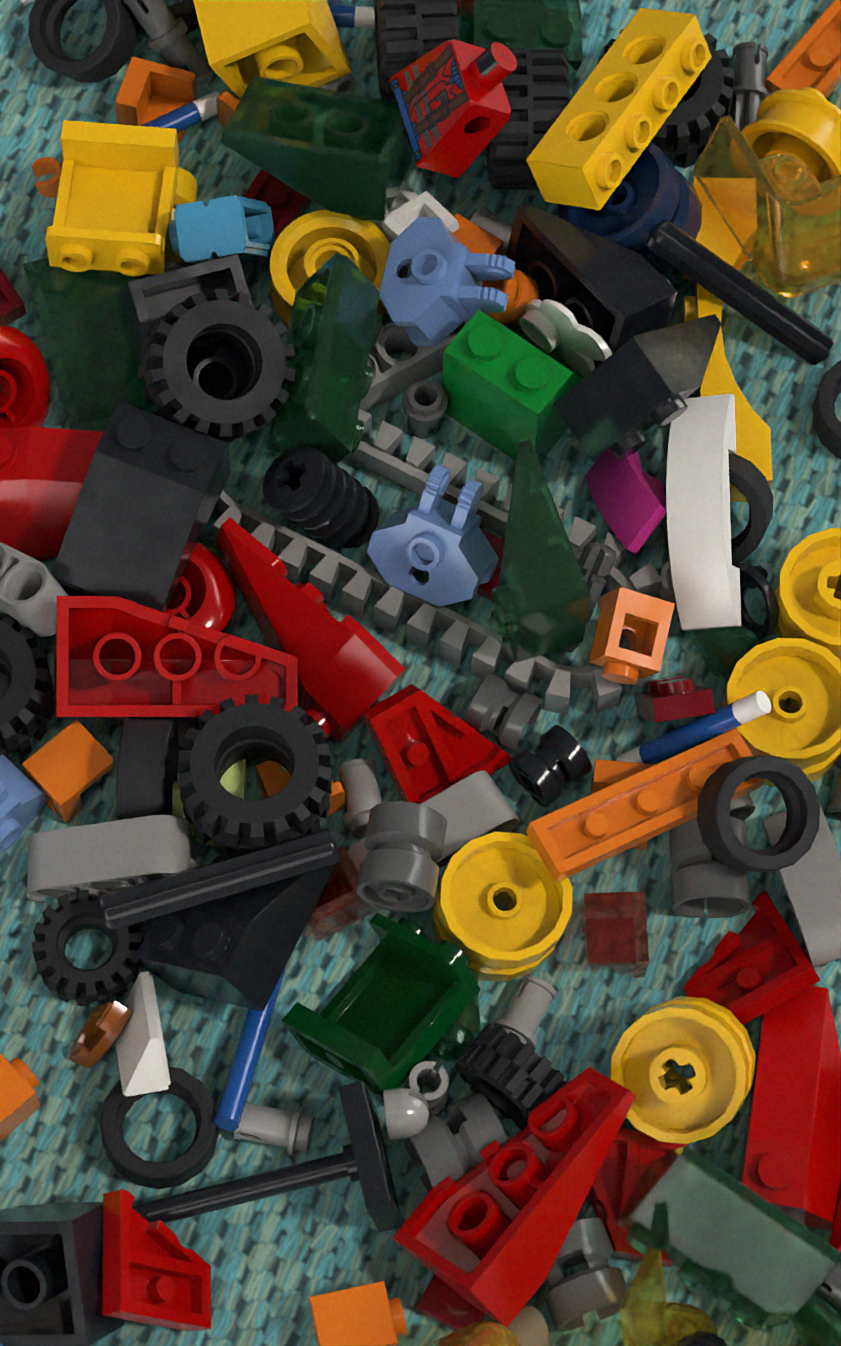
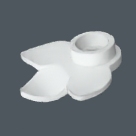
M532 299L526 304V313L519 319L520 327L525 335L544 352L550 353L555 349L563 361L584 378L596 369L594 360L604 362L612 355V351L604 339L591 328L578 324L574 314L561 303L549 299H544L543 301Z

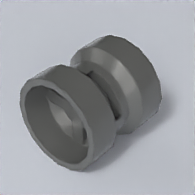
M490 673L483 680L474 695L464 722L479 733L491 732L498 736L501 745L517 752L524 743V741L520 740L526 724L531 727L534 726L542 709L543 700L529 692L518 694L510 690L506 680Z

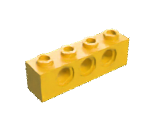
M639 8L526 159L545 202L593 210L602 209L712 58L695 14Z

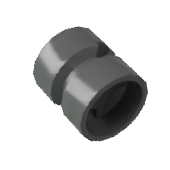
M404 801L384 802L376 804L371 808L365 837V847L369 852L367 853V858L361 862L357 883L358 896L372 906L402 913L421 912L434 906L440 869L436 862L442 858L447 829V820L444 816L432 808Z
M697 817L669 830L670 860L673 865L679 868L671 874V902L674 913L686 918H704V898L706 897L708 918L735 917L750 909L748 872L734 870L713 856L703 843L697 824ZM730 817L735 836L747 847L746 823L738 818Z
M478 1091L449 1105L447 1117L443 1119L430 1114L426 1127L419 1134L404 1138L403 1142L414 1167L416 1168L423 1164L426 1173L419 1177L427 1193H429L433 1187L446 1177L450 1176L456 1182L483 1161L479 1152L495 1139L501 1146L508 1139L489 1101L482 1092Z
M587 1218L573 1223L544 1281L550 1285V1289L544 1299L555 1329L558 1332L571 1331L585 1326L581 1315L596 1310L599 1319L602 1320L614 1316L632 1305L633 1300L621 1269L611 1267L608 1264V1260L613 1255L614 1250L601 1218ZM585 1262L588 1263L590 1269L567 1277L565 1269Z

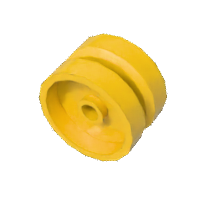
M829 528L808 535L790 550L780 571L777 588L774 592L779 609L775 634L777 638H802L828 648L841 661V528Z
M776 638L756 645L737 661L728 680L721 708L759 690L763 691L770 700L771 711L737 727L753 756L782 757L801 768L811 782L819 780L836 764L841 754V661L828 648L802 638ZM767 779L763 783L769 787H776L774 783Z
M493 832L470 840L452 856L436 891L434 906L431 907V929L437 944L442 939H445L465 953L470 960L467 969L472 977L481 981L508 982L532 973L551 956L572 914L573 887L569 877L557 883L554 882L528 836L522 833ZM494 902L505 904L504 911L498 909Z
M678 996L654 1004L623 1032L611 1057L610 1079L629 1089L634 1094L635 1099L626 1118L637 1130L660 1142L689 1144L712 1137L735 1117L754 1083L756 1055L748 1031L730 1010L707 998ZM675 1061L679 1066L690 1063L695 1072L690 1077L680 1075L676 1070Z

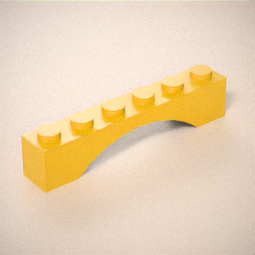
M693 176L692 186L695 188L702 204L701 228L695 240L740 271L743 265L757 251L762 230L761 176ZM681 272L682 280H692ZM692 280V296L683 297L682 323L713 314L721 322L724 302ZM720 326L702 384L695 390V397L732 394L735 396L736 453L734 454L751 461L766 477L771 488L773 481L771 429L752 409L735 382L725 355ZM729 483L730 502H747L746 497L734 485Z

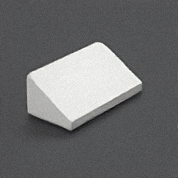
M149 971L139 973L124 1006L132 1010L133 1013L115 1040L124 1096L168 1090V1085H171L153 975H149Z

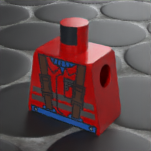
M455 39L447 40L389 79L417 167L459 178L510 119L511 108L502 81L517 68L516 58L509 48L499 42H494L487 49Z

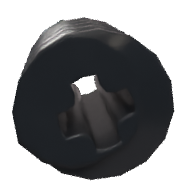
M299 446L287 450L278 456L266 471L263 481V495L269 506L278 510L281 515L290 519L293 524L302 528L305 533L313 536L317 542L327 547H339L342 545L344 548H358L371 537L377 527L380 511L378 500L374 494L357 479L351 477L346 470L340 468L336 462L330 460L323 452L313 447Z

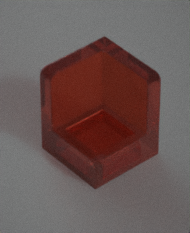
M342 845L338 847L341 851L339 855L340 861L335 865L307 922L317 942L371 915V904L363 901L357 894L359 873Z
M645 891L584 893L581 906L582 933H585L588 965L592 967L632 965L633 978L645 977L649 964Z

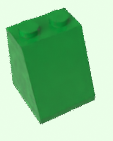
M478 309L444 350L442 388L445 390L448 398L445 414L533 472L569 428L554 407V404L584 378Z

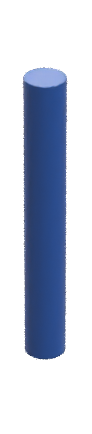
M285 969L264 1011L248 1008L214 1123L224 1130L234 1131L239 1127Z

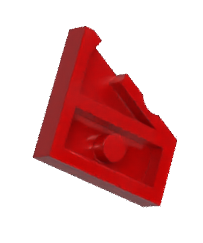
M119 1189L104 1193L102 1315L183 1331L211 1329V1266L193 1249H187L182 1246L177 1235L161 1220L149 1223L132 1208L135 1197L129 1191Z

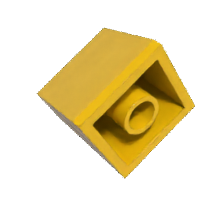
M193 0L209 66L254 113L261 111L285 86L300 95L352 73L350 61L327 0Z

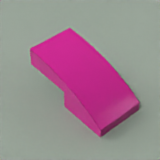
M638 451L620 461L615 455L597 460L585 475L589 491L604 520L623 546L637 554L667 514L666 496L662 481L643 472Z

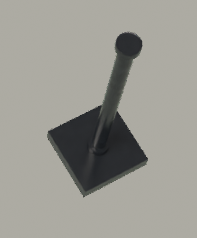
M363 1080L338 1087L351 1143L343 1145V1152L132 1206L149 1223L161 1220L165 1224L350 1177L352 1183L360 1181L366 1209L379 1232L400 1228L403 1225L377 1110Z

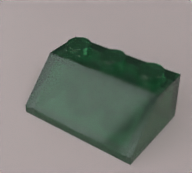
M336 253L296 289L286 345L293 344L295 357L289 360V368L296 369L295 380L287 386L286 391L290 395L285 405L278 408L275 412L277 415L272 418L267 450L282 454L299 446L313 447L326 454L330 460L339 463L350 453H354L360 444L364 429L363 420L358 419L360 402L366 397L371 386L373 368L368 366L367 363L370 347L376 343L380 334L382 314L376 312L380 291L347 256Z
M687 1145L650 1162L614 1222L628 1231L625 1240L630 1246L650 1258L657 1259L659 1254H662L671 1260V1263L679 1268L676 1275L682 1282L703 1294L708 1295L710 1291H713L731 1304L728 1312L735 1319L755 1330H761L763 1325L769 1329L786 1325L841 1261V1252Z

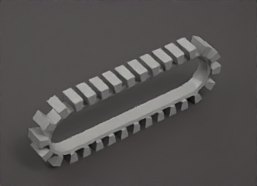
M295 379L293 383L287 386L286 391L290 395L285 405H283L287 421L268 427L291 430L422 495L427 478L430 475L428 473L435 466V446L414 436L406 462L397 458L403 451V430L382 420L373 447L365 443L372 435L371 414L350 405L341 431L334 427L340 420V399L319 389L309 415L298 409L302 401L301 380ZM447 452L441 466L450 469L451 474L443 500L457 505L458 496L461 491L460 488L466 483L468 462ZM478 468L474 480L484 484L476 514L482 516L480 525L572 571H577L578 568H581L578 561L584 547L589 542L595 541L597 526L575 516L567 542L556 537L562 530L564 510L544 500L542 501L535 525L532 526L524 522L530 514L532 494L510 484L502 510L492 506L498 498L500 478ZM222 490L212 511L213 513L218 510L222 514L213 524L214 543L216 545L221 525L230 517L273 553L276 546L283 549L278 557L288 571L286 578L291 583H301L309 562L316 566L309 573V582L323 593L325 600L332 602L339 579L348 582L342 589V608L363 619L371 595L380 598L374 606V625L396 635L402 614L406 611L413 615L407 622L406 641L426 651L429 649L435 628L437 627L445 631L444 635L439 639V658L460 668L469 643L479 648L472 655L471 674L483 680L490 673L496 675L500 660L511 664L505 672L504 678L510 690L518 694L528 692L533 676L549 683L544 702V710L568 715L570 689L591 687L596 713L619 706L622 687L619 683L602 677L603 666L593 664L590 666L571 667L550 661L444 606L438 607L387 584L382 575L235 502ZM608 532L604 545L614 549L617 557L610 574L607 573L606 577L603 576L606 580L604 587L610 591L623 587L659 598L658 591L662 586V579L652 563L648 562L627 579L619 569L627 560L628 550L615 535ZM627 638L620 648L629 649ZM652 675L643 679L638 677L636 685L642 689Z

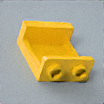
M63 120L60 137L63 163L53 224L47 227L45 235L50 266L62 267L72 272H84L87 270L114 271L132 277L164 273L169 240V224L172 219L180 164L177 129Z

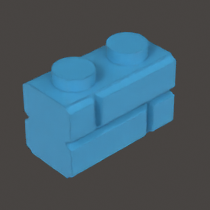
M233 195L210 199L209 202L197 201L177 205L174 211L175 220L170 221L169 237L173 251L177 255L180 254V257L185 262L200 264L238 254L240 263L242 261L252 262L270 259L276 239L271 207L266 202Z

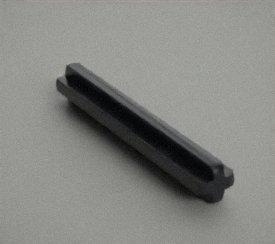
M662 220L651 229L646 240V245L651 251L811 365H817L829 356V351L833 346V340L829 335L668 220Z
M320 830L104 894L100 898L101 912L109 929H119L337 864L340 861L339 850L331 830Z

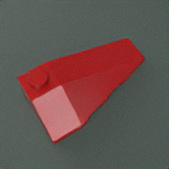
M31 426L0 429V542L38 561H46L58 556L94 452L104 434L103 431Z
M229 517L221 525L216 543L269 648L298 657V704L307 712V725L316 722L323 732L324 739L331 735L341 744L365 721L361 713L391 695L405 668L350 615H347L341 622L331 616L323 602V593L311 583L307 582L305 585L299 582L295 585L286 578L288 571L281 559Z
M56 596L54 652V716L199 717L208 709L216 716L221 713L220 702L232 698L235 706L246 704L245 695L258 694L260 704H269L271 696L284 699V708L288 712L296 705L298 706V657L118 596Z
M810 986L762 1014L755 1060L754 1083L751 1087L733 1214L832 1231L841 1196V1053L828 988Z
M588 1067L531 1111L528 1118V1126L501 1146L495 1139L479 1153L483 1161L455 1182L448 1176L433 1187L392 1238L467 1302L507 1328L547 1278L635 1099L634 1094L624 1086Z

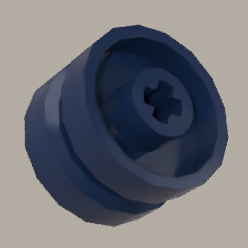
M650 142L601 210L558 204L557 214L559 218L641 254L659 273L663 274L674 266L647 247L646 240L651 229L662 220H668L696 239L701 228L702 204L691 183L683 174L675 169L673 163L663 151Z

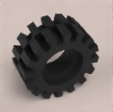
M79 890V899L70 901L68 894L58 898V908L54 910L49 905L42 912L44 921L42 924L37 922L34 928L35 942H32V950L38 973L41 975L43 983L49 991L54 990L58 998L67 1003L69 999L76 1000L78 1006L89 1007L90 1001H98L99 1005L108 1003L109 997L117 994L120 998L128 991L127 985L131 981L135 983L140 973L139 967L142 963L135 958L143 942L139 923L115 930L109 929L100 907V898L104 894H108L106 892L99 891L98 897L94 898L90 897L89 890ZM84 929L99 930L105 933L112 942V952L109 959L102 966L91 970L75 967L65 956V949L69 939L75 933Z
M487 1024L455 1062L456 1070L461 1073L459 1076L464 1082L471 1085L470 1089L474 1093L482 1092L492 1108H496L506 1119L509 1120L510 1118L513 1120L516 1126L522 1130L528 1126L530 1112L567 1084L563 1080L565 1078L559 1070L553 1069L551 1067L552 1063L545 1056L540 1057L534 1052L536 1048L528 1042L526 1044L522 1043L518 1035L511 1031L507 1033L503 1027L498 1025L494 1027L492 1024Z

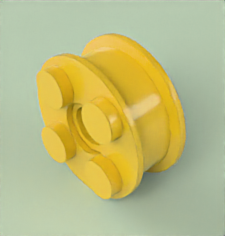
M803 87L800 90L783 89L772 92L759 105L756 121L746 125L736 139L735 154L742 172L745 176H761V192L802 214L823 215L835 210L841 204V110L827 101L821 92L811 87Z
M339 209L314 211L291 222L276 239L270 256L271 297L276 312L283 322L297 334L310 340L324 343L351 341L369 333L378 326L388 313L379 296L391 247L385 234L367 218ZM327 271H338L344 274L338 280H327L320 275Z

